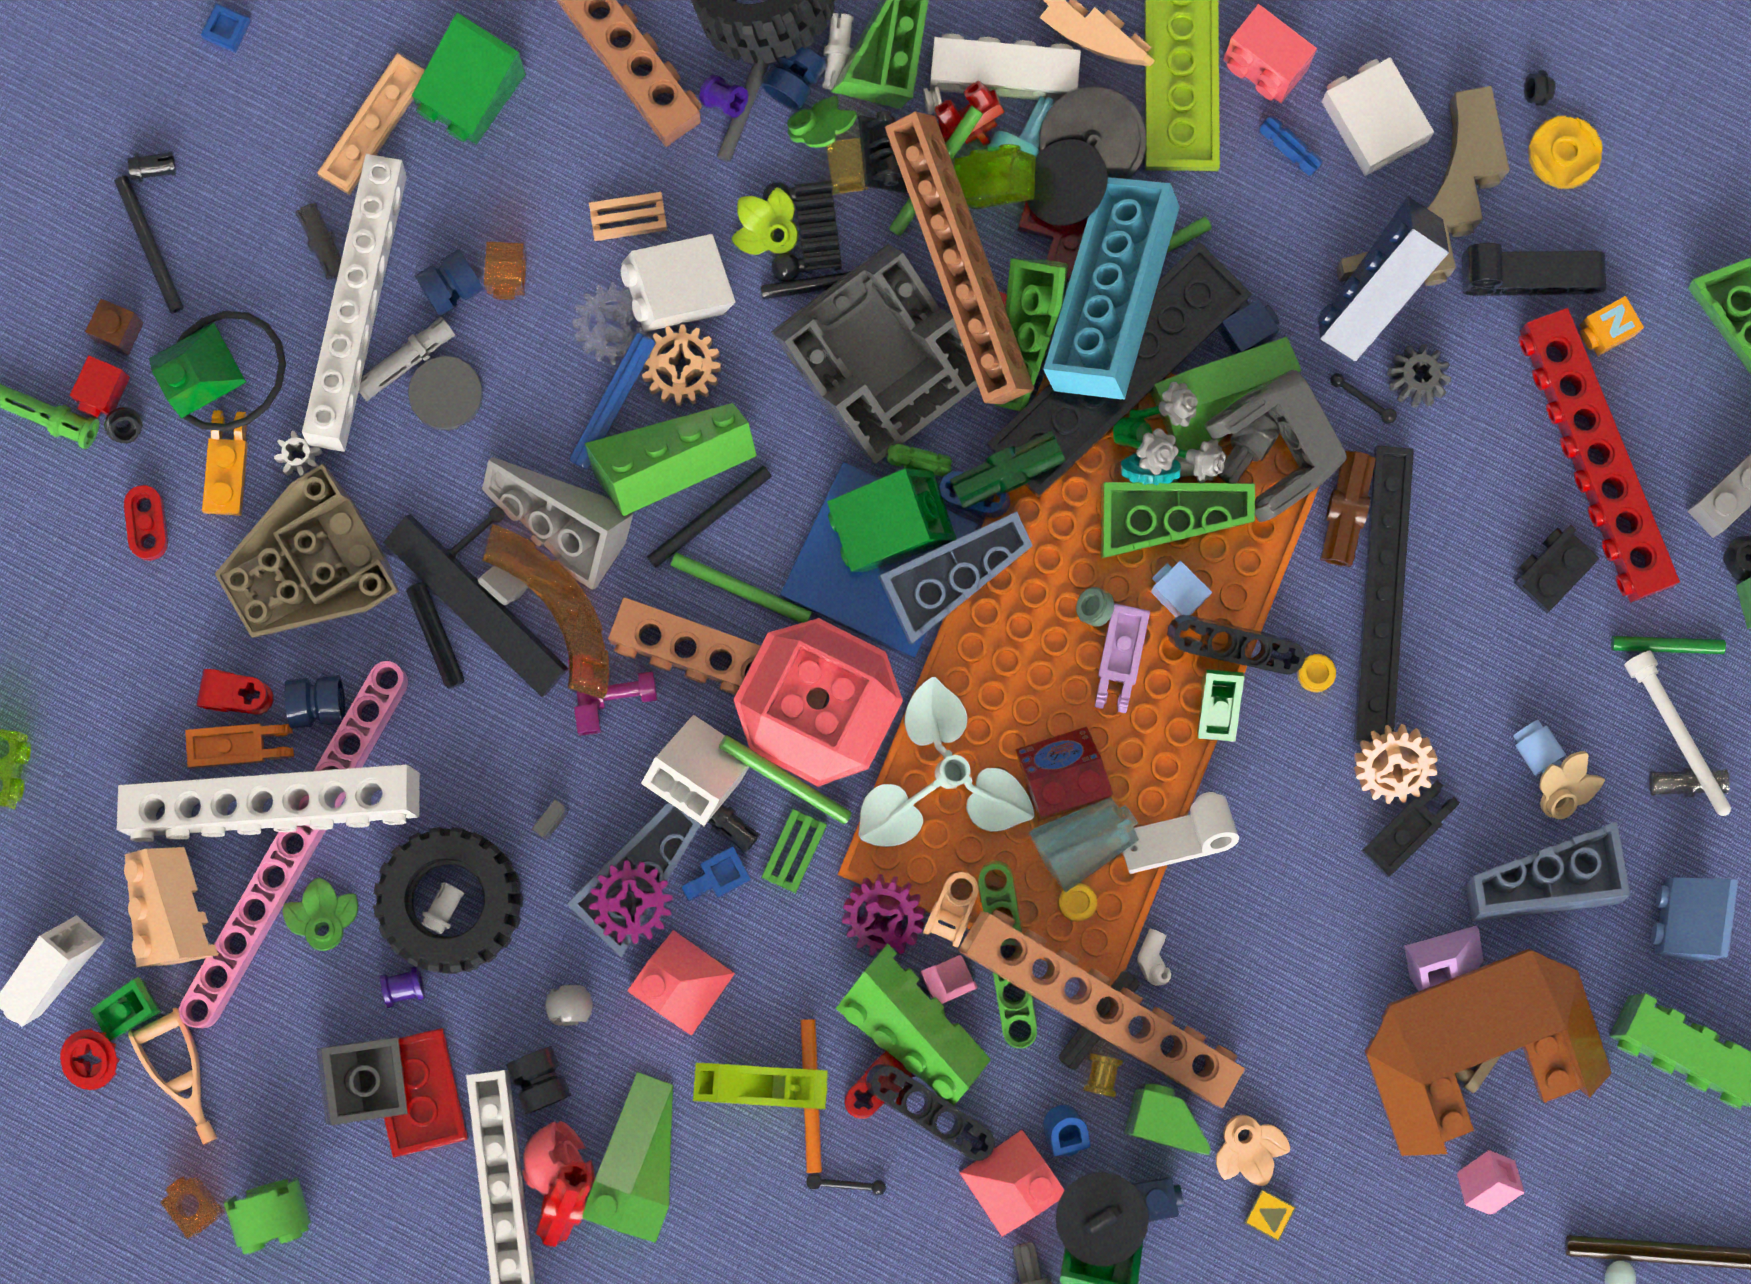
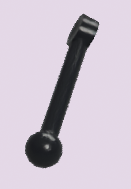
M1335 373L1331 376L1330 382L1334 387L1343 388L1381 415V419L1385 424H1391L1396 420L1397 414L1393 409H1384L1347 383L1342 374Z
M500 507L492 508L486 520L452 549L449 548L447 550L456 558V554L493 522H501L504 519V511Z
M813 1174L806 1181L807 1186L813 1190L821 1186L872 1191L875 1195H882L886 1191V1185L881 1180H876L873 1183L821 1179L820 1176Z

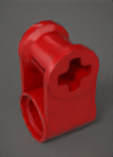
M203 669L197 707L213 711H232L252 715L264 714L272 707L274 702L272 689L259 679L221 670ZM255 690L260 693L259 699L254 698L251 702L247 700L248 693L253 694Z
M885 1051L845 1095V1108L854 1118H868L884 1104V1102L869 1092L866 1085L868 1072L874 1066L888 1064L911 1078L915 1076L889 1052ZM891 1073L888 1076L881 1075L878 1078V1081L882 1084L881 1089L885 1087L895 1093L902 1089L889 1080ZM855 1092L863 1095L865 1092L870 1094L871 1098L868 1103L871 1108L869 1110L864 1106L859 1110L853 1105L857 1100L853 1095Z

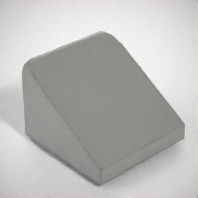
M506 556L478 579V582L502 605H507L520 599L533 582V577L514 559Z

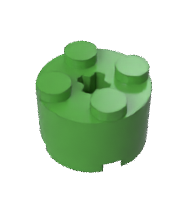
M298 1177L293 1178L290 1182H288V1179H283L247 1190V1198L237 1200L236 1195L223 1201L236 1246L241 1247L243 1254L265 1248V1243L276 1238L279 1239L280 1244L302 1237L303 1232L309 1230L308 1225L312 1223Z

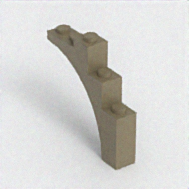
M1492 86L1455 92L1449 102L1452 124L1450 159L1442 185L1433 202L1427 208L1444 220L1449 253L1424 281L1425 286L1446 282V277H1450L1456 268L1449 233L1452 234V237L1472 234L1482 221L1483 217L1476 185L1480 189L1495 187L1501 183L1500 180H1503L1510 170ZM1368 252L1340 260L1336 267L1339 282L1347 281Z

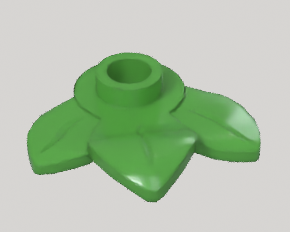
M837 95L817 102L811 109H803L793 114L787 122L788 135L793 142L806 143L807 146L814 148L824 147L835 142L836 134L847 131L853 125L857 118L856 111L837 109L839 98Z
M315 878L309 883L304 891L302 902H288L283 906V918L287 927L292 933L305 936L309 945L319 951L335 948L343 937V929L355 920L358 913L356 894L349 893L337 897L330 883L322 878ZM322 926H329V931L326 935H317L318 930Z

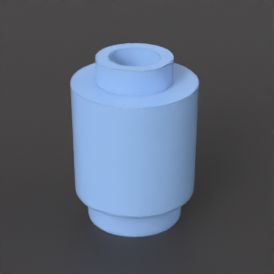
M1539 720L1532 722L1513 735L1517 741L1515 747L1535 776L1540 773L1543 774L1550 764L1560 767L1562 764L1561 760L1567 756L1548 726L1543 727Z

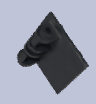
M890 111L877 112V118L858 116L865 187L909 194L885 130L886 126L896 121L895 118L891 117Z

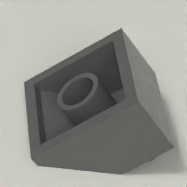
M398 1037L316 1048L325 1122L327 1125L408 1114Z

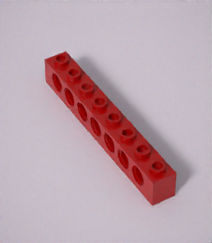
M1565 308L1527 322L1520 330L1521 335L1518 338L1520 348L1526 357L1530 356L1535 368L1532 371L1534 382L1540 391L1544 390L1549 402L1546 404L1547 414L1550 421L1554 425L1557 424L1562 434V438H1560L1562 451L1567 459L1571 458L1576 469V472H1574L1575 483L1581 493H1586L1590 506H1588L1590 520L1595 527L1599 526L1603 535V552L1608 561L1614 562L1619 574L1616 575L1619 591L1623 596L1627 595L1630 603L1672 588L1680 583V580L1569 309ZM1554 347L1558 349L1562 355V361L1554 362L1550 360L1546 354V348ZM1560 381L1571 382L1576 390L1575 396L1565 395L1560 389ZM1574 415L1585 416L1590 424L1589 430L1579 429L1574 423ZM1588 449L1599 450L1603 455V464L1597 465L1591 462L1588 457ZM1603 483H1611L1615 486L1617 490L1616 499L1607 498L1603 494ZM1617 517H1624L1630 522L1631 532L1629 534L1623 533L1617 528ZM1631 551L1640 552L1644 556V568L1635 567L1631 563Z

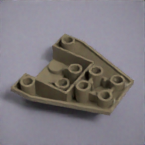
M325 464L319 465L292 482L215 572V576L252 638L366 612L399 592L387 558L354 502Z

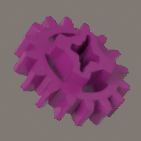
M624 860L623 870L618 871L613 864L610 865L611 876L607 878L599 874L597 878L603 884L601 889L591 888L590 893L598 897V901L589 904V908L599 910L600 912L593 920L594 923L605 922L607 926L603 934L607 936L613 930L618 932L617 942L620 943L624 940L625 935H631L633 944H637L638 934L644 933L650 940L653 938L650 930L653 926L659 929L665 927L659 920L660 916H671V911L664 907V902L672 900V895L662 893V889L668 885L667 880L657 882L655 878L658 870L654 868L649 873L644 872L645 863L642 861L639 862L636 869H631L629 861ZM635 876L650 883L655 892L644 893L636 886ZM621 878L622 888L615 896L605 898L609 887ZM629 883L635 897L642 899V904L635 906L634 920H631V914L628 912L627 907L620 906V900L626 899L627 885ZM656 906L653 916L640 926V916L645 909ZM607 912H619L626 918L627 927L616 924L608 916Z
M878 874L874 884L867 877L864 878L861 884L862 889L854 886L849 894L851 898H847L843 909L848 912L844 913L842 923L851 924L846 933L847 937L857 935L859 940L856 947L860 949L865 944L869 945L870 955L874 956L877 949H884L887 944L895 948L900 954L904 953L906 942L914 946L918 938L916 933H921L924 927V922L920 919L924 918L925 908L916 907L921 900L920 894L910 896L911 884L907 883L903 887L898 886L897 876H894L891 882L887 883L883 875ZM865 901L867 911L860 917V905ZM908 915V925L902 930L900 920H903L904 916Z

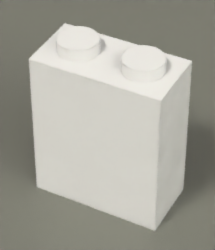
M1390 57L1380 63L1378 59L1366 63L1358 70L1359 74L1350 79L1342 76L1334 80L1327 86L1328 91H1326L1322 100V104L1364 176L1428 143L1434 133Z
M713 234L633 250L621 263L622 281L630 289L633 298V314L636 320L641 322L644 332L724 315L735 303Z
M693 715L655 757L641 784L705 826L742 781L749 766L720 749L719 744L725 735Z

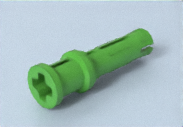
M0 383V408L47 427L48 432L54 437L62 435L76 441L79 447L83 449H88L94 442L99 430V419L93 416L89 419L71 412V408L66 405L54 407ZM13 401H16V402L21 403V404H23V405H25V406H28V407H30V408H33V409H35V411H33V410H31V409H29V408H26V407H24V406H21V405H19V404H17V403H14Z

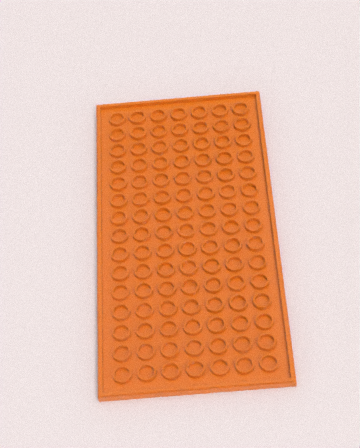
M1170 373L1164 380L1176 375ZM1046 374L1036 396L1050 384ZM1151 392L1133 409L1143 410L1155 407ZM1160 414L1144 418L1151 426L1152 434L1155 429L1160 428L1168 435ZM1113 428L1040 498L1026 485H1023L1008 492L1010 506L1006 513L996 518L985 517L982 527L1018 512L1033 546L943 619L913 691L914 694L925 681L931 677H936L963 703L967 713L966 729L961 737L954 742L941 743L947 750L952 752V755H959L967 760L970 765V777L972 778L973 785L976 786L977 776L982 770L986 768H999L1015 777L1031 800L1015 749L1087 727L1102 758L1113 792L1112 797L1038 821L1034 809L1033 819L1003 831L990 832L977 827L970 819L966 803L973 792L969 791L964 783L953 789L939 786L913 805L921 812L923 824L917 835L904 844L881 847L866 843L858 835V824L838 872V876L859 885L862 884L863 879L866 877L874 884L878 874H882L887 883H890L891 879L897 876L898 886L903 887L907 883L911 884L910 896L920 894L921 900L916 907L925 908V911L931 914L935 902H938L945 883L950 876L959 872L969 873L975 878L979 888V874L982 867L993 860L1002 861L1011 868L1013 873L1022 933L1025 934L1027 929L1045 938L1047 942L1044 947L1057 954L1060 948L1079 959L1076 966L1089 973L1091 968L1103 973L1111 979L1108 986H1111L1119 974L1126 970L1167 868V865L1129 874L1117 832L1188 815L1218 741L1198 739L1197 729L1202 699L1201 680L1206 669L1245 673L1247 668L1245 665L1187 653L1174 646L1168 639L1167 631L1171 621L1176 617L1151 593L1153 586L1156 584L1152 578L1167 563L1173 568L1181 561L1212 591L1209 598L1190 616L1261 632L1319 489L1317 487L1276 517L1264 522H1259L1255 517V521L1248 524L1101 559V484L1104 482H1131L1121 475V462L1137 451L1133 447L1115 444ZM1280 433L1265 458L1259 461H1251L1237 482L1255 484V500L1260 494L1299 468ZM1227 434L1218 443V446L1222 447L1226 459L1233 450L1230 441L1233 434ZM1192 475L1179 477L1177 482L1171 483L1200 482H1198L1197 476ZM1217 475L1216 477L1214 476L1213 480L1207 479L1204 483L1226 482ZM995 494L992 503H999L1000 498ZM1091 587H1098L1109 592L1115 604L1150 611L1136 684L1132 685L1126 713L1118 712L1117 707L1123 683L1109 680L1108 697L1103 709L1094 707L1100 681L1098 673L1109 620L1105 624L1096 627L1079 619L1076 612L1078 598L1086 589ZM1190 628L1187 631L1182 630L1180 633V637L1183 639L1186 636H1190L1201 641V634H1197ZM1219 632L1213 637V650H1220L1226 646L1228 642L1226 632ZM1254 639L1246 645L1245 655L1247 658H1251L1258 639ZM904 713L874 788L883 784L897 785L906 792L908 799H910L936 780L935 768L944 757L936 750L934 742L929 745L920 746L910 739L905 729ZM993 869L985 875V881L989 887L999 889L1006 884L1007 877L1003 871ZM957 879L951 884V894L957 900H967L972 895V885L966 879ZM1074 883H1082L1089 886L1097 897V907L1093 915L1080 922H1074L1064 917L1058 903L1061 892L1067 886ZM980 889L969 915L971 917L966 927L968 930L972 928L980 912L983 911ZM996 908V910L1013 919L1012 912L1008 908Z

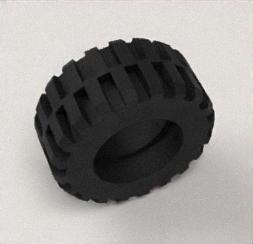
M691 0L704 33L710 39L711 44L718 51L724 52L727 57L734 60H739L742 57L744 62L757 64L758 60L772 63L777 62L778 57L786 56V58H790L796 55V50L803 47L806 49L814 42L813 37L816 34L820 36L827 27L826 20L831 19L835 9L833 4L835 0H766L755 4L738 3L737 0Z
M437 827L429 829V832L423 834L418 832L408 837L409 841L403 846L398 845L391 852L393 856L388 863H383L379 870L382 873L380 881L375 883L373 894L376 895V905H373L374 916L379 920L380 927L378 929L382 937L387 939L391 945L390 948L397 955L406 959L408 963L432 972L444 974L469 972L478 969V966L486 962L489 963L498 957L496 954L503 947L506 948L512 940L510 937L515 928L518 929L521 920L519 917L520 907H523V896L520 892L521 882L512 866V862L507 855L488 839L475 832L466 831L463 828L452 827L451 829H443ZM444 865H455L469 870L480 882L484 893V906L478 921L466 932L450 937L435 935L425 929L417 919L413 906L414 892L422 877L434 868Z

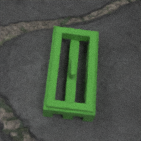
M793 809L761 878L796 894L827 824ZM796 821L802 822L803 824L779 876L772 875ZM811 826L816 829V832L793 882L790 883L786 881L787 875Z

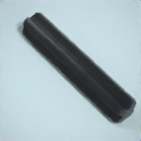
M423 582L416 583L407 588V595L444 685L448 689L454 688L464 682L463 674L427 586Z
M1124 970L1110 987L1118 992H1121L1122 988L1125 987L1135 993L1140 986V981ZM1107 996L1101 998L1097 1004V1013L1100 1017L1105 1016L1110 1011L1111 1001ZM1081 1025L1059 1054V1060L1070 1069L1076 1070L1101 1037Z

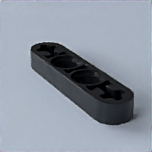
M1180 615L1174 618L1168 626L1167 635L1169 641L1178 649L1187 653L1287 675L1296 673L1302 667L1305 660L1303 648L1286 637L1190 615ZM1190 628L1197 634H1201V641L1190 636H1186L1183 639L1180 637V633L1182 630L1187 631ZM1219 632H1226L1228 635L1226 646L1220 650H1213V637ZM1254 639H1259L1261 643L1260 652L1255 657L1247 658L1245 655L1246 645ZM1272 649L1280 653L1290 651L1292 657L1282 661L1276 656L1271 655Z
M878 1064L868 1072L866 1085L873 1096L962 1155L973 1160H983L993 1152L995 1139L989 1129L899 1069L888 1064ZM891 1073L889 1080L902 1089L898 1094L885 1087L881 1089L882 1084L878 1081V1078L881 1075L888 1076ZM921 1092L924 1096V1106L920 1111L911 1113L907 1108V1099L911 1093ZM951 1112L954 1116V1126L950 1131L941 1133L937 1127V1119L942 1113ZM963 1130L973 1136H979V1140L983 1143L980 1149L972 1148V1144L959 1136Z

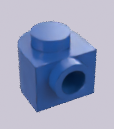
M1059 1105L1052 1108L1046 1114L1043 1122L1045 1140L1054 1157L1059 1155L1072 1156L1080 1150L1091 1148L1088 1128L1075 1108L1069 1105Z

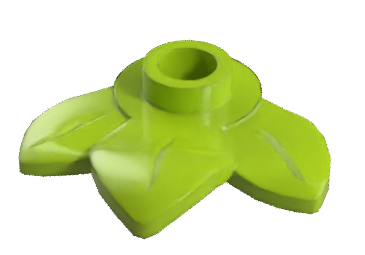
M778 187L772 191L767 201L755 196L740 197L737 201V213L744 227L732 236L731 240L734 245L740 250L753 255H759L767 250L777 254L791 251L796 246L799 236L798 229L792 221L795 207L791 197ZM778 228L784 231V239L781 242H777L774 239V232Z

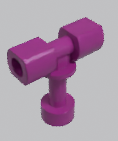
M590 656L568 659L571 686L576 688L578 706L574 707L579 736L601 733L598 709H604L605 701L641 696L642 703L657 701L653 671L638 673L639 681L603 686L601 679L594 680Z

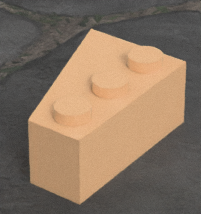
M185 847L143 849L125 854L124 874L128 883V912L132 921V950L136 959V968L176 965L217 956L215 944H208L203 925L208 923L205 912H198L193 893L198 889Z

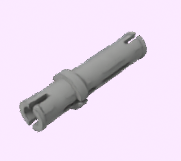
M442 316L416 336L414 334L410 335L407 338L409 341L402 345L401 348L390 354L365 375H362L359 393L366 401H369L379 391L387 387L421 360L427 361L431 358L429 354L455 336V333Z

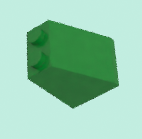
M457 12L418 82L412 97L418 107L416 109L417 113L432 123L437 119L448 126L446 131L457 140L464 143L468 139L477 145L526 73L517 50Z
M904 468L827 501L830 509L828 513L829 522L833 530L839 535L842 544L840 548L841 556L846 566L850 567L851 572H867L957 540L933 471Z

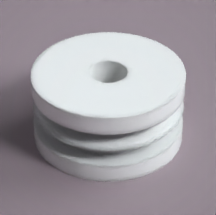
M935 86L934 91H932L931 87L930 91L924 88L923 95L926 113L929 115L934 113L936 116L935 107L942 103L939 88Z

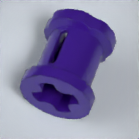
M711 75L702 84L699 97L704 106L709 108L718 107L728 116L735 118L743 113L748 103L749 95L747 89L742 86L729 85L725 83L722 77Z
M411 967L410 972L390 977L386 974L379 976L381 991L387 1008L394 1007L395 1002L415 997L418 1000L425 999L424 985L418 967Z

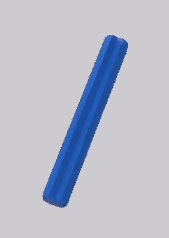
M642 333L635 334L570 455V461L584 469L590 467L591 463L585 443L607 436L655 346V341Z

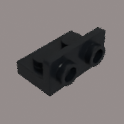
M1572 525L1563 532L1557 527L1542 543L1547 549L1538 558L1531 554L1517 569L1522 575L1514 583L1546 613L1550 612L1600 559L1573 534L1576 529Z

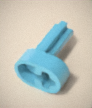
M1039 97L1020 137L1008 132L996 131L987 148L989 154L995 159L1027 173L1029 166H1032L1034 158L1040 153L1038 148L1040 146L1039 134L1041 124L1054 100L1049 97L1047 99Z

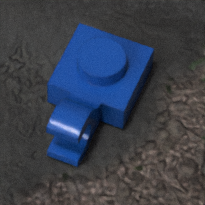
M731 847L702 862L700 867L704 875L683 885L682 890L688 902L710 889H713L718 899L751 881V878L734 847Z

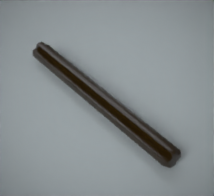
M1573 1235L1567 1236L1565 1241L1566 1255L1572 1257L1751 1270L1750 1248Z

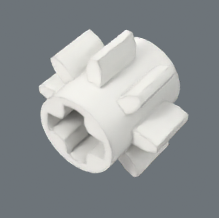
M291 431V438L286 442L283 440L277 441L282 447V454H277L274 456V459L278 463L287 462L283 468V472L287 476L295 470L302 477L306 474L307 470L318 467L315 462V456L321 455L323 451L319 447L311 448L305 438H299L295 431ZM296 450L298 452L303 451L306 455L301 460L300 458L294 459L291 454Z

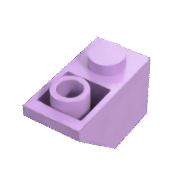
M1477 926L1405 946L1409 978L1418 991L1478 969L1483 962L1481 940Z

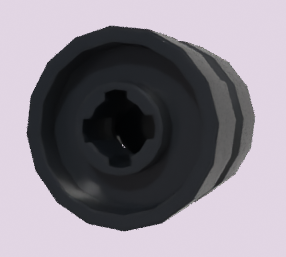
M552 1046L540 1049L506 1064L513 1084L521 1086L522 1090L518 1097L526 1115L572 1096L564 1076L557 1075L556 1073L559 1063Z

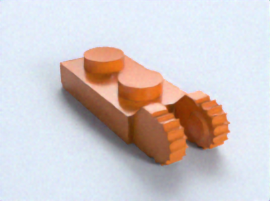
M259 723L185 730L187 767L190 769L262 763L265 762V759L294 757V748L284 746L264 749L263 736L284 737L293 734V729L288 724L263 726Z

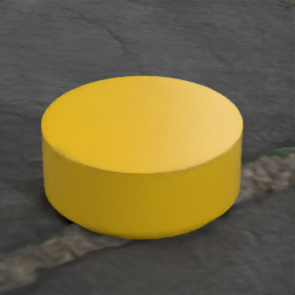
M1310 655L1305 658L1302 667L1297 671L1298 681L1304 689L1310 692L1318 693L1325 691L1335 681V665L1325 655Z
M1074 883L1067 886L1061 892L1058 902L1059 909L1063 916L1071 921H1084L1095 912L1097 897L1089 886L1082 883Z

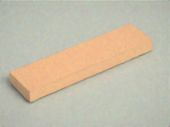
M396 53L317 172L319 177L348 195L352 193L360 181L365 155H377L413 101L412 94L425 71L423 68Z

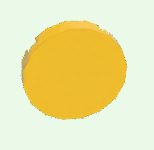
M1556 116L1545 121L1533 134L1528 147L1529 163L1534 174L1545 184L1558 189H1573L1586 183L1598 170L1602 158L1601 153L1603 152L1602 141L1597 131L1587 121L1577 117L1575 119L1566 116Z

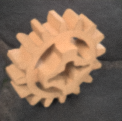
M685 324L680 325L679 333H673L670 326H667L665 337L662 338L656 333L653 334L656 345L643 367L649 369V371L642 374L644 382L653 381L649 387L651 394L662 391V402L666 403L670 397H675L677 406H681L683 398L687 397L692 405L696 404L695 395L697 393L708 397L709 392L706 385L717 386L718 380L712 373L721 371V364L712 362V360L720 356L718 349H708L712 344V338L708 336L702 340L699 339L700 329L697 327L691 334H688ZM674 344V347L668 353L660 354L666 347ZM689 344L698 348L704 358L695 356L689 350ZM683 351L686 366H684L681 378L679 379L675 365L681 359V352ZM657 372H660L661 375H668L672 380V387L664 383L659 378ZM694 377H701L698 382L687 387V384Z
M1404 724L1400 725L1397 732H1392L1391 727L1386 725L1385 734L1379 735L1373 730L1371 732L1373 739L1371 743L1363 740L1360 742L1363 753H1355L1354 758L1357 766L1354 767L1357 779H1360L1362 790L1367 791L1370 789L1374 800L1383 794L1387 804L1392 802L1394 796H1399L1401 802L1406 803L1407 794L1412 793L1418 798L1421 796L1418 789L1420 786L1431 787L1429 776L1437 775L1435 762L1438 761L1435 750L1432 749L1430 739L1428 737L1422 738L1419 729L1416 728L1408 734Z

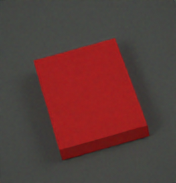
M444 1028L398 1038L408 1114L384 1117L393 1158L469 1140Z

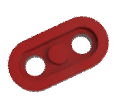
M139 485L129 490L124 498L128 545L137 557L142 560L152 561L160 558L168 547L164 502L161 495L150 486ZM145 500L151 501V508L147 512H141L140 504ZM150 536L155 537V545L152 548H145V539Z

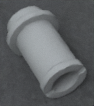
M444 882L441 883V887L428 912L423 911L422 916L424 919L421 923L440 934L443 933L445 928H450L451 925L448 924V921L461 897L464 895L459 889Z

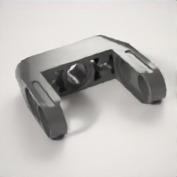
M1290 370L1254 388L1205 423V428L1211 439H1218L1227 434L1237 433L1267 411L1278 426V430L1299 468L1256 497L1255 517L1259 522L1270 520L1322 485L1346 461V452L1307 381L1296 370Z

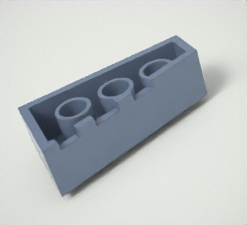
M1018 512L1010 514L878 576L909 644H913L1033 546Z
M667 801L567 902V905L622 958L632 940L631 935H625L621 943L617 942L618 932L614 930L605 936L603 932L607 924L605 922L595 924L593 920L600 912L599 910L589 908V904L598 901V897L590 893L591 888L601 889L603 885L598 880V875L609 878L611 876L610 865L613 864L618 871L623 870L624 860H628L631 869H636L639 862L642 861L645 863L644 872L649 873L654 868L658 870L655 878L657 882L668 880L701 824ZM635 876L636 886L644 893L655 892L650 883ZM621 878L609 887L605 898L615 896L622 888ZM629 883L627 885L626 899L620 900V906H626L631 914V920H634L635 906L642 904V899L635 897ZM651 907L646 908L640 916V926ZM607 912L608 916L616 924L627 927L626 918L619 912Z
M1617 821L1595 831L1576 836L1556 846L1542 849L1522 859L1511 861L1473 876L1466 884L1472 922L1621 904L1630 896Z

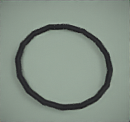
M222 311L203 317L183 332L177 341L179 342L194 334L206 324L230 318L248 320L263 328L275 344L279 365L275 385L264 403L245 418L226 424L203 422L190 414L182 418L201 429L228 431L250 424L269 409L282 388L286 368L282 341L267 322L248 312Z

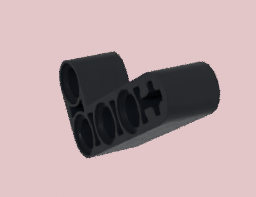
M1479 243L1469 246L1461 256L1463 294L1468 296L1587 295L1606 291L1605 253L1602 251L1502 252L1500 244Z

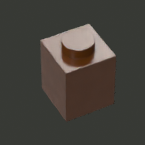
M100 298L85 332L95 342L129 356L144 322L134 312Z

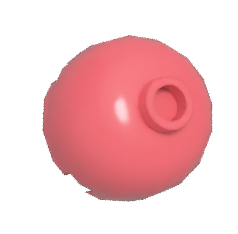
M554 1121L531 1136L524 1150L523 1162L525 1168L522 1171L523 1177L530 1188H536L542 1195H548V1184H554L560 1167L567 1166L571 1161L584 1163L578 1149H586L576 1132L565 1122L560 1121L555 1124ZM590 1160L585 1163V1166L593 1174L592 1187L595 1181V1173L592 1161Z

